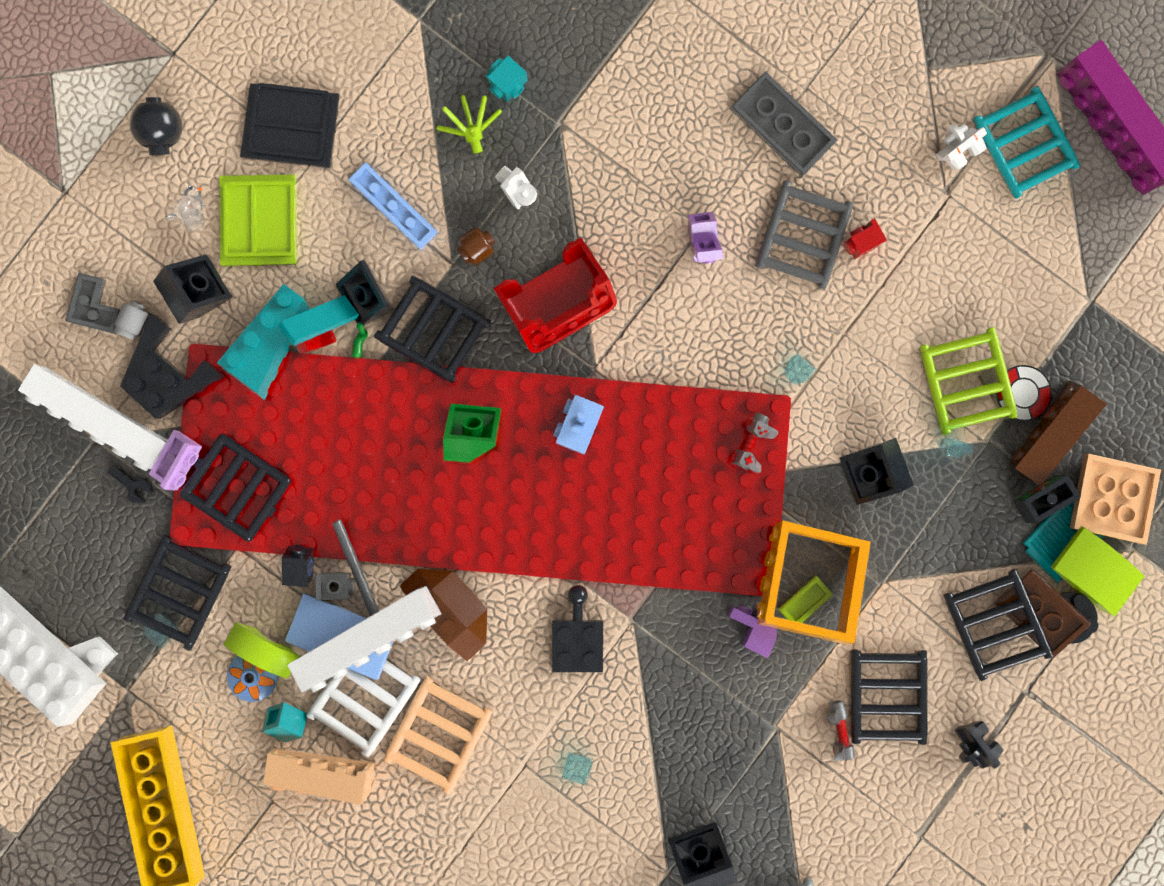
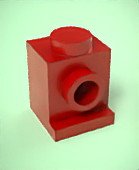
M874 218L865 225V228L860 226L850 232L852 237L844 241L843 245L849 255H853L854 259H857L881 246L887 239Z

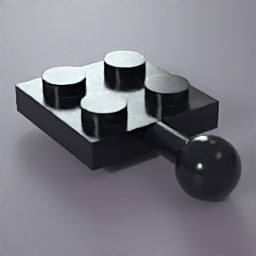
M581 585L572 586L568 591V599L573 604V620H552V672H603V620H583V604L588 598V592Z

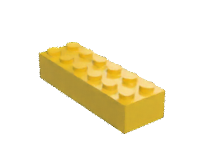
M172 725L123 736L111 742L141 886H196L205 877Z

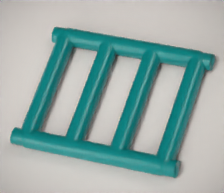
M1039 86L1030 90V94L984 117L980 115L973 118L977 130L984 127L987 132L982 137L1014 199L1020 198L1023 195L1022 192L1069 168L1073 170L1081 166ZM1036 102L1042 114L1041 116L994 139L988 127L989 125ZM1046 124L1048 125L1054 136L1053 138L1008 161L1005 160L1000 147ZM1059 146L1065 160L1019 183L1017 182L1011 171L1012 169Z

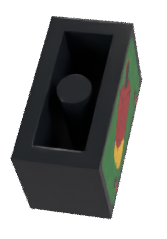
M1055 475L1043 482L1041 486L1038 485L1013 500V503L1025 523H1038L1081 496L1068 475Z

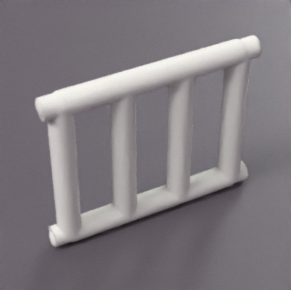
M387 660L382 670L405 685L397 698L356 671L347 668L349 673L344 675L391 707L383 720L337 689L343 677L334 680L333 677L330 678L327 686L324 687L306 715L311 720L318 719L362 749L361 753L366 758H369L421 680L415 675L409 676ZM330 697L377 728L369 741L322 710Z

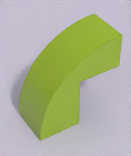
M235 622L223 644L230 651L249 663L287 679L291 674L288 664L300 658V655L292 648L271 642L256 628Z

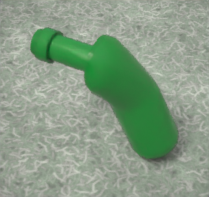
M361 322L356 325L359 333L352 345V356L354 358L362 356L363 343L368 337V332L364 330Z

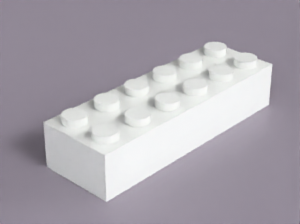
M0 586V674L57 727L73 724L106 683Z

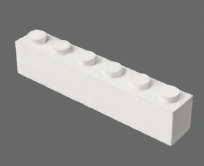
M34 364L18 391L26 395L24 399L36 406L42 404L48 408L46 411L48 414L58 419H61V417L67 419L70 427L80 432L83 430L91 434L90 439L101 445L107 443L113 447L112 452L123 458L129 456L135 460L133 464L142 470L152 469L168 441L45 366Z
M419 588L288 664V667L301 692L311 689L314 693L327 686L325 681L333 677L334 680H337L348 674L347 668L355 665L358 668L369 662V655L375 652L381 655L392 648L390 643L398 639L401 643L414 636L412 631L416 628L421 627L424 630L435 624L434 618L441 615V612L428 588Z

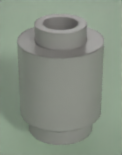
M130 301L129 305L123 303L113 324L116 326L113 332L133 340L135 335H139L148 313L144 312L145 306L134 301Z

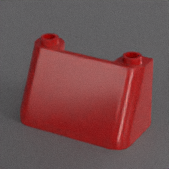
M581 237L564 247L562 252L563 262L522 286L517 280L511 279L504 280L493 288L532 353L544 351L609 313L617 304V298L610 279Z

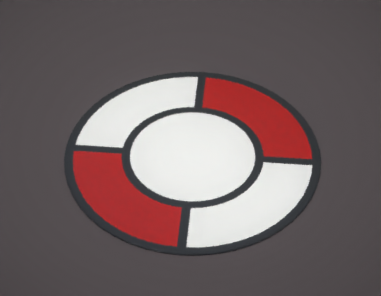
M1018 365L1008 369L1007 373L1018 417L1012 419L1032 421L1041 417L1049 408L1052 400V388L1046 375L1039 369L1029 365ZM997 392V402L1000 407H1004L1002 393Z

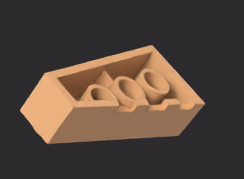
M273 748L267 754L263 785L271 786L272 790H291L300 794H310L362 805L371 792L375 762Z

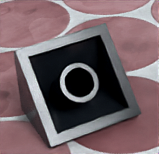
M361 260L335 284L341 296L345 295L359 314L355 321L356 323L361 322L363 327L394 310L373 270L365 260Z

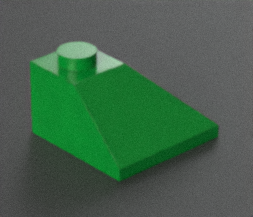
M450 404L443 437L444 460L470 463L495 447L501 408Z

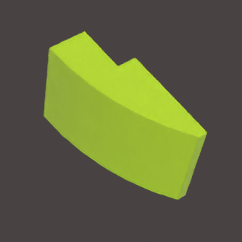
M1082 526L1051 566L1079 594L1085 595L1099 610L1114 617L1145 577L1120 553Z

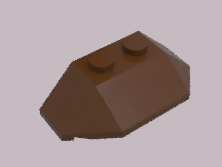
M418 568L400 585V588L406 596L419 588H428L441 612V615L434 618L436 623L430 627L447 646L468 661L486 645L488 608L454 571Z

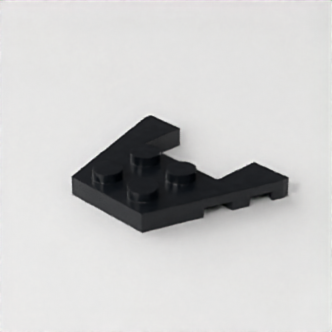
M151 313L120 387L154 418L161 419L186 403V400L196 393L200 394L206 390V387L213 382L223 379L225 375L206 360L201 363L189 379L156 350L172 329L157 315Z

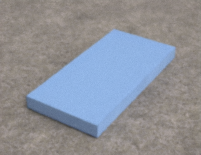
M303 593L285 642L310 652L367 618L327 601L316 600L315 596ZM390 650L381 655L375 652L368 656L369 662L358 668L352 665L349 669L378 680Z

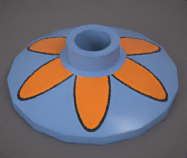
M239 656L234 658L227 672L228 686L232 693L241 700L248 702L260 701L269 696L275 689L278 675L265 671ZM248 673L254 676L253 682L247 681L246 675Z

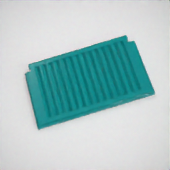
M1074 502L1048 516L1023 542V545L1027 547L1025 552L1056 583H1059L1063 578L1051 566L1078 531L1070 529ZM1095 534L1100 539L1103 537L1102 535Z

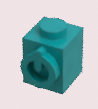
M509 56L504 60L502 58L496 60L485 76L489 82L490 92L496 98L500 99L502 97L507 102L512 97L514 99L517 98L524 89L523 85L528 81L527 72Z

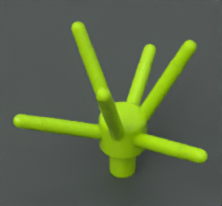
M461 95V102L468 126L465 127L444 106L442 110L460 130L440 125L436 129L465 137L466 142L471 144L473 153H480L483 151L480 142L483 138L482 131L502 113V110L498 109L482 124L487 97L482 96L477 122L473 124L466 97Z

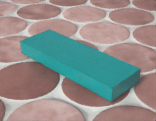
M345 295L282 320L279 327L291 344L295 346L356 320L359 314Z

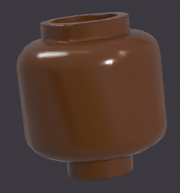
M475 227L458 239L459 246L456 249L466 264L478 265L493 255L494 251L491 245L495 241L487 230L482 232L479 228Z

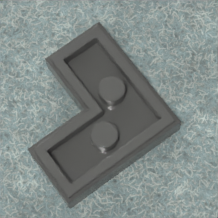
M78 273L66 322L117 335V333L113 332L116 327L113 324L120 309L100 304L106 284L105 279Z

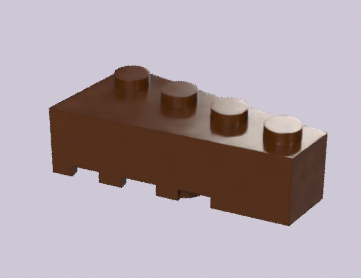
M1069 380L1038 425L1030 432L1024 445L1014 452L1010 465L1041 486L1107 403L1082 385Z

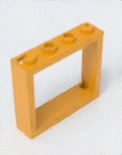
M787 521L776 523L773 526L772 534L769 535V540L772 541L770 551L767 552L765 557L767 572L766 576L762 578L760 591L763 594L761 602L756 607V610H758L757 624L841 644H854L871 542ZM788 533L851 547L837 631L774 617Z

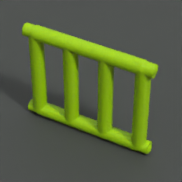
M995 327L988 328L986 333L929 347V345L920 346L921 357L942 435H948L953 429L1006 416L1009 418L1018 417L1016 403ZM989 343L992 357L936 371L933 356ZM995 367L999 382L942 396L939 381ZM997 392L1002 393L1004 407L951 420L948 419L945 405Z

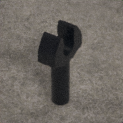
M115 465L111 466L107 471L108 474L128 488L127 499L131 502H146L138 495L139 488H143L148 493L154 492L151 482L147 479L141 478L139 481H134Z

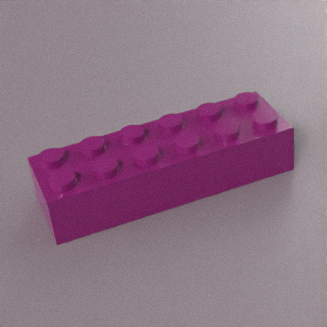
M1101 39L1076 56L1056 75L1059 77L1061 86L1067 89L1074 98L1076 107L1082 110L1088 118L1091 128L1096 130L1101 136L1104 146L1113 153L1117 159L1118 166L1128 174L1132 180L1133 187L1143 196L1164 185V126Z

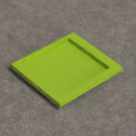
M295 174L220 176L221 266L297 265Z

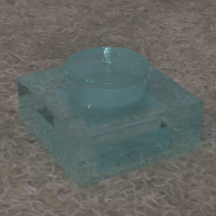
M952 438L941 439L939 449L947 451V456L961 459L962 455H971L974 445Z

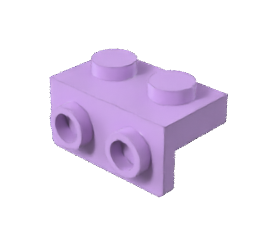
M173 430L149 475L161 482L160 487L162 489L178 490L184 484L190 467L197 461L198 453L202 446L180 431Z

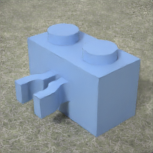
M577 395L574 396L573 400L568 399L563 413L567 414L563 424L558 423L553 437L557 438L556 444L585 455L604 406Z

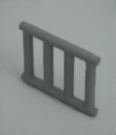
M784 180L755 267L759 269L768 267L816 283L818 288L826 290L852 212L853 203L849 201L841 203L792 187L791 182ZM788 196L840 213L837 226H831L784 210ZM780 220L832 236L829 250L777 234ZM774 243L825 260L821 274L768 257L772 244Z

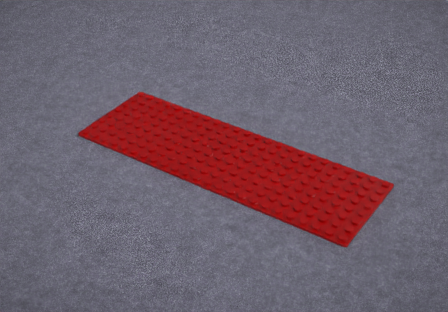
M191 344L189 346L186 377L188 379L204 360L210 362L225 375L223 379L213 382L206 387V390L200 394L196 393L183 404L180 432L202 446L198 453V459L204 458L220 434H226L290 477L291 484L275 506L277 510L272 517L268 516L253 540L247 542L180 496L181 490L196 470V467H194L195 462L187 472L184 484L178 490H174L170 538L172 542L180 546L284 554L288 546L303 545L306 548H314V557L347 560L332 526V522L341 519L358 561L754 596H762L763 594L760 591L762 578L766 576L767 572L765 557L767 552L770 551L772 541L769 540V535L772 534L773 526L782 521L791 398L788 395L468 367L458 368L455 373L457 376L456 380L452 384L417 363L288 352L277 370L278 374L275 380H272L267 390L268 394L265 400H263L217 363L230 347ZM575 395L604 406L585 455L556 444L557 438L553 437L558 423L563 424L567 414L563 413L568 399L573 400ZM450 404L501 408L495 447L470 463L444 460L443 437ZM755 412L768 417V426L778 431V435L774 439L758 437L751 453L761 464L760 473L749 469L744 470L731 463L732 454L736 450L743 448L749 431L746 429L747 421L749 418L754 417ZM224 446L193 493L206 500L237 454ZM245 460L214 507L226 515L258 468ZM266 474L235 521L248 529L279 482Z

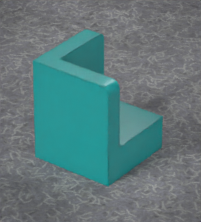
M285 702L268 707L262 732L286 743L300 739L303 736L307 714Z

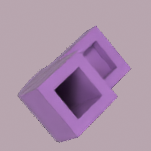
M713 212L687 215L694 262L708 264L718 259H723V249L718 241L717 220Z
M739 604L738 608L730 606L727 615L749 626L741 644L768 658L776 641L777 629L757 624L758 610L752 616L753 610Z

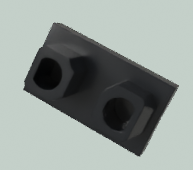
M974 721L967 726H959L954 730L962 741L959 744L963 750L959 755L962 763L971 762L974 767L979 765L982 769L990 766L996 769L1001 764L998 758L1004 750L995 740L985 742L983 737L989 732V729L983 721Z

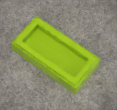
M815 575L777 609L787 620L803 623L830 599L833 594Z

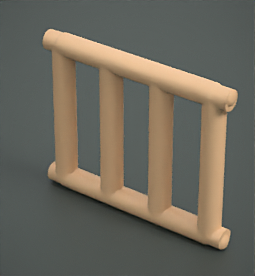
M426 676L383 760L387 763H392L393 761L443 787L442 791L450 795L490 718L492 709L487 707L482 709L433 683V679ZM430 693L478 718L472 731L470 732L422 707L427 694ZM416 715L465 740L466 743L460 755L411 730L410 727ZM404 739L453 763L454 766L448 778L399 753L398 750Z

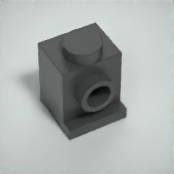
M351 572L315 574L316 600L351 598V593H355V579L351 578ZM332 582H336L339 585L337 591L331 589Z

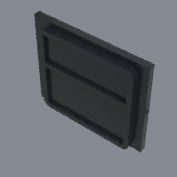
M250 83L240 157L331 169L340 94L329 93L325 90Z

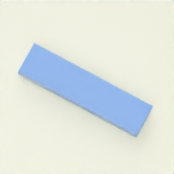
M366 162L348 179L419 250H422L437 235V230Z

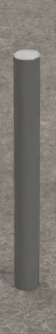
M341 519L332 522V526L371 617L379 612L343 522Z

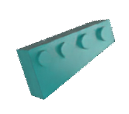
M283 284L217 362L226 372L263 400H265L268 394L267 390L272 380L274 381L278 374L277 370L283 358L286 357L291 343L280 329L279 324L282 320L309 310V306L304 298Z

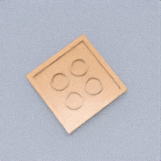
M1084 454L1077 487L1081 497L1074 502L1070 529L1078 530L1082 526L1093 534L1147 545L1161 470L1093 454Z

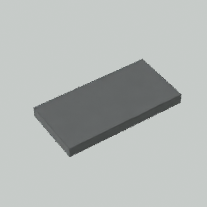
M766 71L730 108L738 118L801 178L837 142V139Z

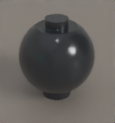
M146 97V102L139 103L131 113L129 122L131 133L140 145L148 148L149 155H169V148L175 145L182 135L183 123L181 116L170 103L162 102L161 97Z

